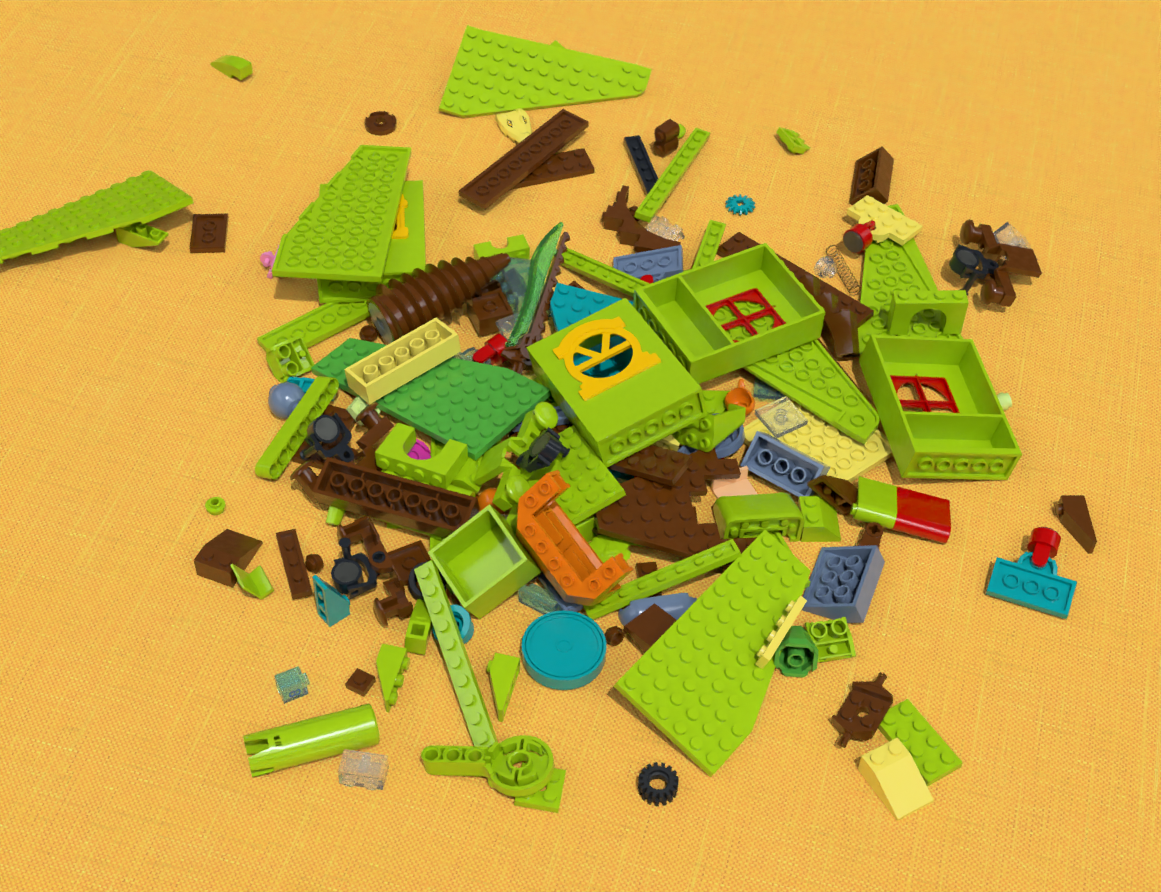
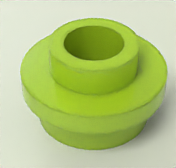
M212 497L207 500L205 507L211 515L216 516L223 513L226 504L224 499Z

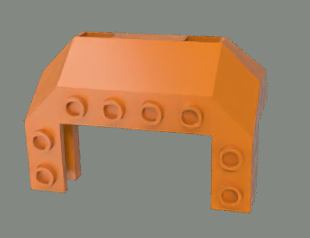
M559 470L548 472L518 500L516 537L565 602L594 606L603 602L622 588L619 582L629 575L634 568L628 565L622 553L615 557H610L605 563L601 561L556 502V499L571 486L563 480Z

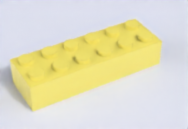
M434 318L344 369L348 386L368 404H371L461 352L459 336L438 318Z

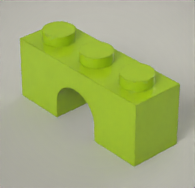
M524 234L508 237L507 247L502 249L493 247L490 241L474 244L475 260L481 256L489 257L494 254L507 253L511 260L509 265L530 261V247Z

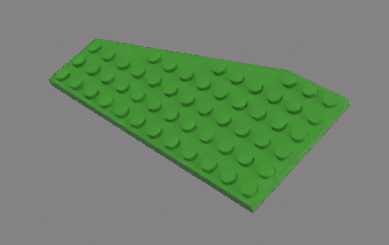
M349 338L312 366V373L317 376L336 378L339 382V388L358 397L359 395L348 386L344 369L386 345ZM451 357L375 402L379 403L376 408L444 444L449 439L467 444L468 457L476 461L519 424L528 412L535 409L537 403L544 402L549 398L551 391L549 388L508 368Z

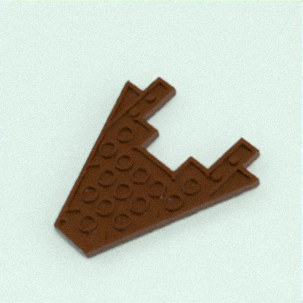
M715 448L709 452L698 450L689 454L692 455L693 462L674 486L641 477H635L621 483L620 485L626 495L594 514L598 533L683 558H688L731 540L720 538L717 523L697 524L690 496H706L708 490L705 480L739 479L741 472L737 458L718 459ZM757 537L734 538L733 540L742 554ZM734 561L718 568L726 570Z

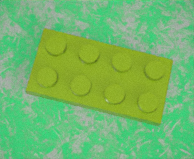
M908 699L890 708L878 727L889 742L896 738L901 741L911 754L927 787L961 768L963 764Z

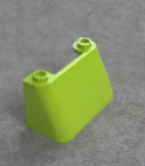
M787 493L721 496L715 501L713 507L721 539L743 538L744 532L780 530L782 536L788 535L790 542L800 541L804 517L792 497Z

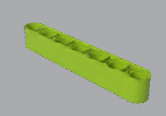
M324 376L315 378L256 463L255 474L258 477L277 479L307 437V428L310 422L322 415L337 393L339 382L336 378Z

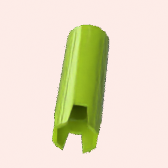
M368 703L243 735L247 755H253L248 757L252 777L378 745L380 735L374 710Z

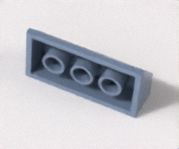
M761 431L756 432L740 465L742 467L747 466L749 471L798 497L813 496L815 491L807 486V482L821 475H827L830 466Z

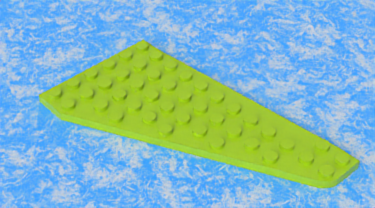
M467 25L439 106V111L461 118L507 113L518 108L528 111L636 98L645 92L652 69L633 63L485 31Z
M898 204L888 206L904 215ZM890 238L879 243L873 240L872 244L865 249L860 303L874 310V315L858 328L859 359L870 335H889L887 318L893 291L938 290L914 238L910 239L903 246ZM924 309L917 312L910 320L907 335H889L963 339L961 334L942 333L940 324L942 311L938 309Z
M734 302L735 306L744 316L765 309L762 305L754 302ZM727 306L721 307L714 315V318L720 325L737 319ZM768 315L751 321L750 324L760 334L772 329L774 319ZM743 326L726 331L732 340L741 341L752 337ZM817 339L742 367L841 432L863 444L868 441L878 428L880 419L876 410Z

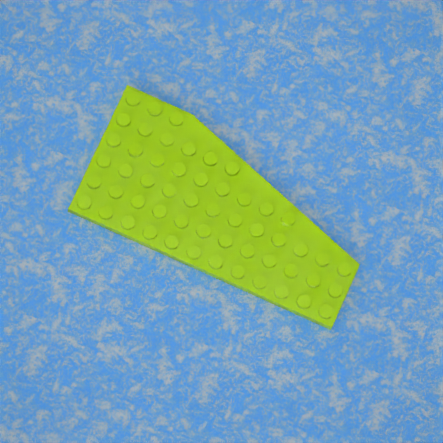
M150 170L144 171L137 177L127 178L125 182L112 184L110 188L97 190L95 194L83 196L76 202H68L61 208L51 209L44 215H36L27 222L22 221L12 228L0 230V264L4 263V259H14L29 252L34 255L59 248L58 244L71 243L79 238L87 237L88 240L113 233L115 228H125L136 222L141 221L142 224H145L191 205L194 202L190 195Z

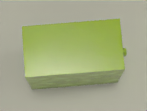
M490 504L428 551V554L447 581L446 587L451 594L454 593L464 609L478 619L484 617L542 572L517 539L516 533L505 517Z

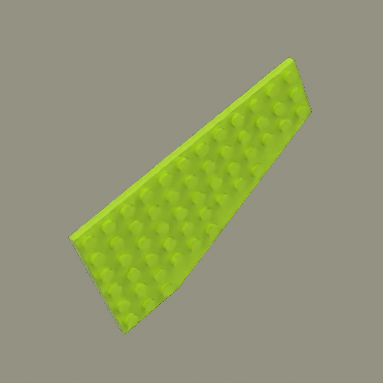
M360 145L352 154L351 160L346 166L333 176L325 186L326 189L315 202L309 204L299 216L298 222L287 234L282 236L272 268V276L382 283L411 158V147Z
M766 530L741 554L742 557H738L614 685L628 701L710 777L716 773L753 730L776 667L774 665L775 653L763 669L755 665L759 659L756 654L763 645L767 646L769 643L766 639L772 630H777L778 626L775 624L782 615L786 616L787 611H785V608L790 601L793 600L795 602L799 596H802L811 572L809 568Z

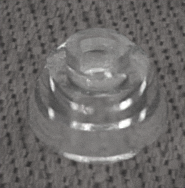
M824 256L815 264L814 272L817 277L832 278L837 272V266L832 257Z

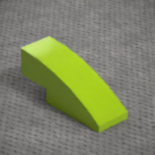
M234 55L221 56L210 63L212 67L231 79L237 77L242 80L253 73L251 62Z

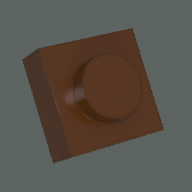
M357 668L345 683L346 689L365 697L376 682L375 676Z

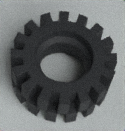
M654 762L653 767L651 764H648L646 769L643 767L638 779L639 796L642 795L643 801L648 799L647 804L650 805L652 801L655 802V806H659V802H662V806H665L667 801L671 803L678 792L679 778L676 776L677 772L675 770L672 771L670 765L665 768V763L662 762L661 766H658V762ZM661 779L666 782L667 786L663 789H655L650 786V781Z

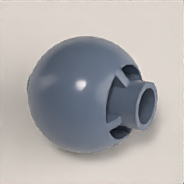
M291 382L274 385L269 391V408L276 417L287 420L305 393L301 387Z

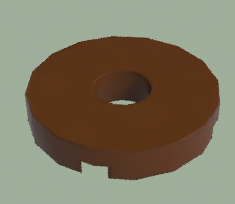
M376 111L371 113L368 118H365V129L370 134L376 136L388 135L396 129L397 119L393 114L390 115L389 112Z

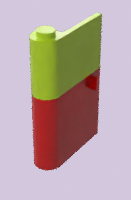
M859 476L857 502L852 504L850 510L854 520L866 523L877 522L882 527L947 543L951 532L950 500Z

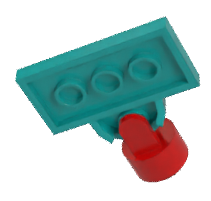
M1037 527L1031 531L1027 549L1030 553L1026 551L1020 556L1017 563L997 557L986 595L1067 619L1077 581L1057 576L1058 567L1056 561H1053L1051 558H1054L1058 553L1061 536L1051 528Z

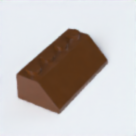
M883 146L856 160L849 200L851 205H854L867 195L882 204L888 202L894 158Z

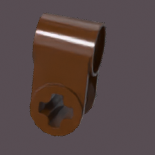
M877 522L868 523L858 546L877 545L879 548L884 530L883 527Z

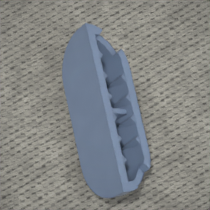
M676 593L631 601L630 606L624 610L620 609L618 617L622 625L625 626L655 603L678 620L697 598L690 597L688 593Z

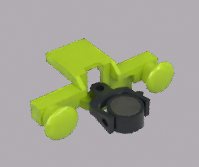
M548 402L537 403L535 409L525 415L517 437H510L484 453L474 482L480 486L503 473L492 501L493 504L503 511L510 509L518 503L519 498L530 489V485L526 480L536 470L550 466L559 453L564 458L570 452V448H566L558 440L560 435L552 430L558 423V414L556 409ZM512 451L518 456L516 465L520 467V470L504 458L506 452Z

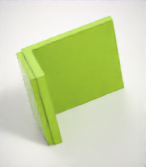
M234 564L230 565L239 585L245 591L261 600L274 591L260 565L250 574Z

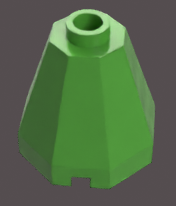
M793 625L775 651L774 665H776L777 669L779 667L785 676L803 678L808 675L810 670L813 672L817 669L818 649L802 626Z

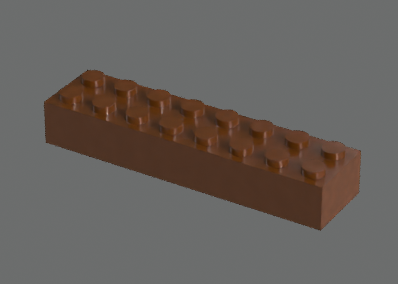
M329 457L326 458L312 491L316 501L319 503L445 538L478 514L480 509L476 497Z

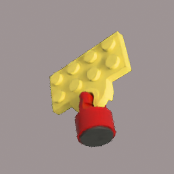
M867 195L848 208L847 215L859 222L843 234V242L852 253H861L872 244L873 240L879 243L887 238L903 246L920 233L923 226Z

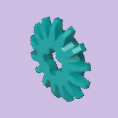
M739 194V197L737 195L728 197L725 206L726 208L730 207L728 211H733V214L738 213L742 215L745 213L747 215L748 211L752 213V208L755 209V202L752 201V198H747V195L742 197Z

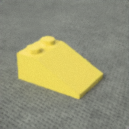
M898 738L861 756L858 771L897 821L934 801L911 754Z

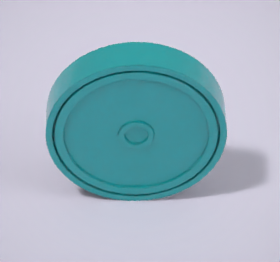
M564 610L546 613L535 619L523 635V665L535 681L546 687L558 690L580 688L592 682L604 667L606 660L605 635L600 626L584 614Z

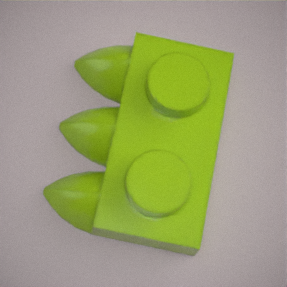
M782 127L778 128L776 133L780 136V140L788 146L790 152L803 154L810 149L809 146L803 144L805 141L799 138L800 134Z

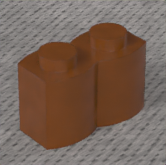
M669 119L656 127L653 146L655 154L664 158L677 150L680 133L678 123Z

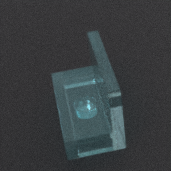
M534 583L530 584L529 587L524 585L519 589L520 603L543 615L560 611L558 602L551 598L547 590Z

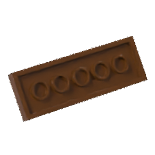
M584 148L556 153L510 190L594 174L595 168Z

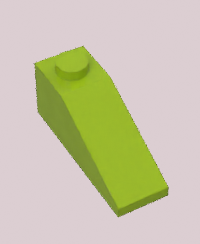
M495 652L493 660L488 662L487 673H490V685L498 721L503 722L520 672V658Z

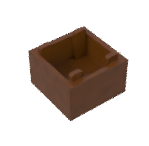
M501 289L482 293L481 297L474 295L472 297L473 306L467 305V314L479 336L513 328L514 312Z

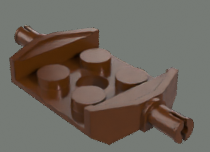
M880 672L873 682L859 681L852 683V691L837 716H832V724L837 731L843 734L837 742L840 747L843 745V748H846L850 739L853 740L855 738L867 741L873 738L893 703V695L882 686L887 679L885 673L882 675V672ZM861 712L868 713V715H865L863 717L858 716V714Z

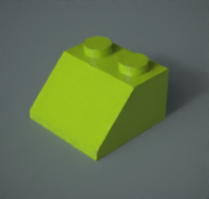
M799 496L798 508L804 517V526L800 537L801 542H841L836 509L820 496Z

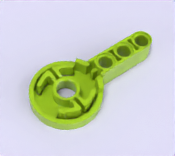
M528 735L514 736L500 743L496 741L491 747L430 745L421 752L425 770L430 775L484 776L490 779L494 788L499 792L513 797L528 796L540 791L549 783L555 769L550 747L541 739ZM519 761L528 762L525 766L520 768L513 766L515 763ZM494 772H497V778L494 776Z

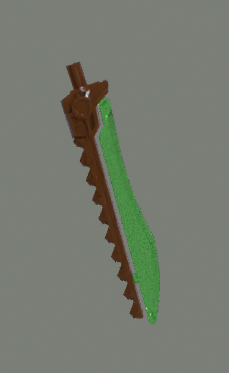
M559 222L544 236L530 260L524 301L510 337L505 344L506 347L500 353L501 356L511 363V370L521 375L523 370H533L526 347L542 340L539 335L545 332L543 322L549 320L546 313L550 309L549 299L552 298L554 293L552 288L558 283L556 276L561 274L559 265L564 263L562 254L567 252L565 243L570 241L568 232L564 231L560 236L563 228L562 222Z

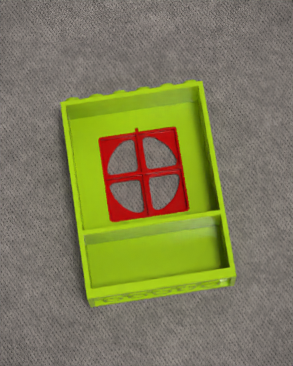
M767 243L634 289L633 307L698 384L820 338L825 316L824 308L816 302L813 295L805 289L804 285L798 281L794 273L786 267L784 262L780 260ZM734 302H754L762 305L765 309L744 316L735 306ZM727 306L737 319L720 325L714 318V315L721 307ZM768 315L772 316L774 319L772 329L760 334L750 324L751 321ZM743 326L752 337L741 341L732 340L726 331Z
M870 335L859 363L901 477L1008 480L1022 453L973 339ZM906 383H911L919 400H899L897 396L898 389ZM921 384L933 387L947 401H928ZM902 407L921 408L924 412L903 411ZM930 408L950 409L952 413L932 412Z

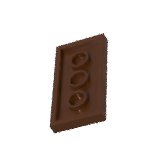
M328 405L322 415L332 416L337 413L351 432L356 423L351 414L344 408ZM340 432L337 440L323 447V449L330 450L334 448L341 440L342 433ZM305 440L292 457L293 462L299 464L306 462L300 457L302 450H307L311 447ZM317 452L309 459L314 461L310 467L322 469L326 461Z

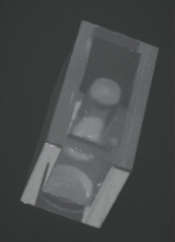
M344 749L338 769L339 784L347 787H365L368 790H383L389 770L388 756Z

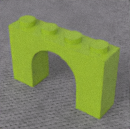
M966 290L893 291L887 318L889 335H907L911 318L917 312L924 309H938L942 311L940 324L943 334H961L969 304Z
M397 423L375 452L377 467L447 489L468 460L467 444L449 439L435 457L426 460L413 459L407 454L416 443L415 428Z

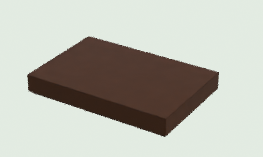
M228 213L193 215L190 253H225L229 220Z

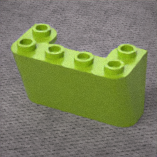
M729 404L728 411L715 415L706 414L705 417L671 435L682 445L709 452L744 424L746 408Z

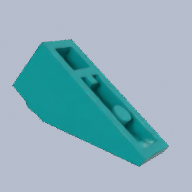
M314 575L312 579L317 613L331 627L350 615V601L346 595H341L337 589L317 575Z

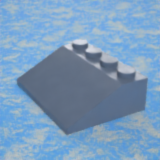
M878 546L822 547L809 579L810 586L806 588L803 595L807 602L803 606L802 611L833 620L846 617L847 623H864L885 563Z

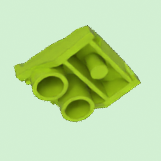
M303 334L266 349V360L274 377L281 383L286 382L289 377H297L312 370L311 367L315 365L303 340Z
M846 617L835 620L830 619L824 622L804 623L806 631L818 649V663L856 657Z

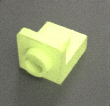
M358 396L346 410L356 421L357 415L368 404L363 398ZM379 408L375 409L378 414L381 412ZM360 420L357 422L359 426L364 425Z

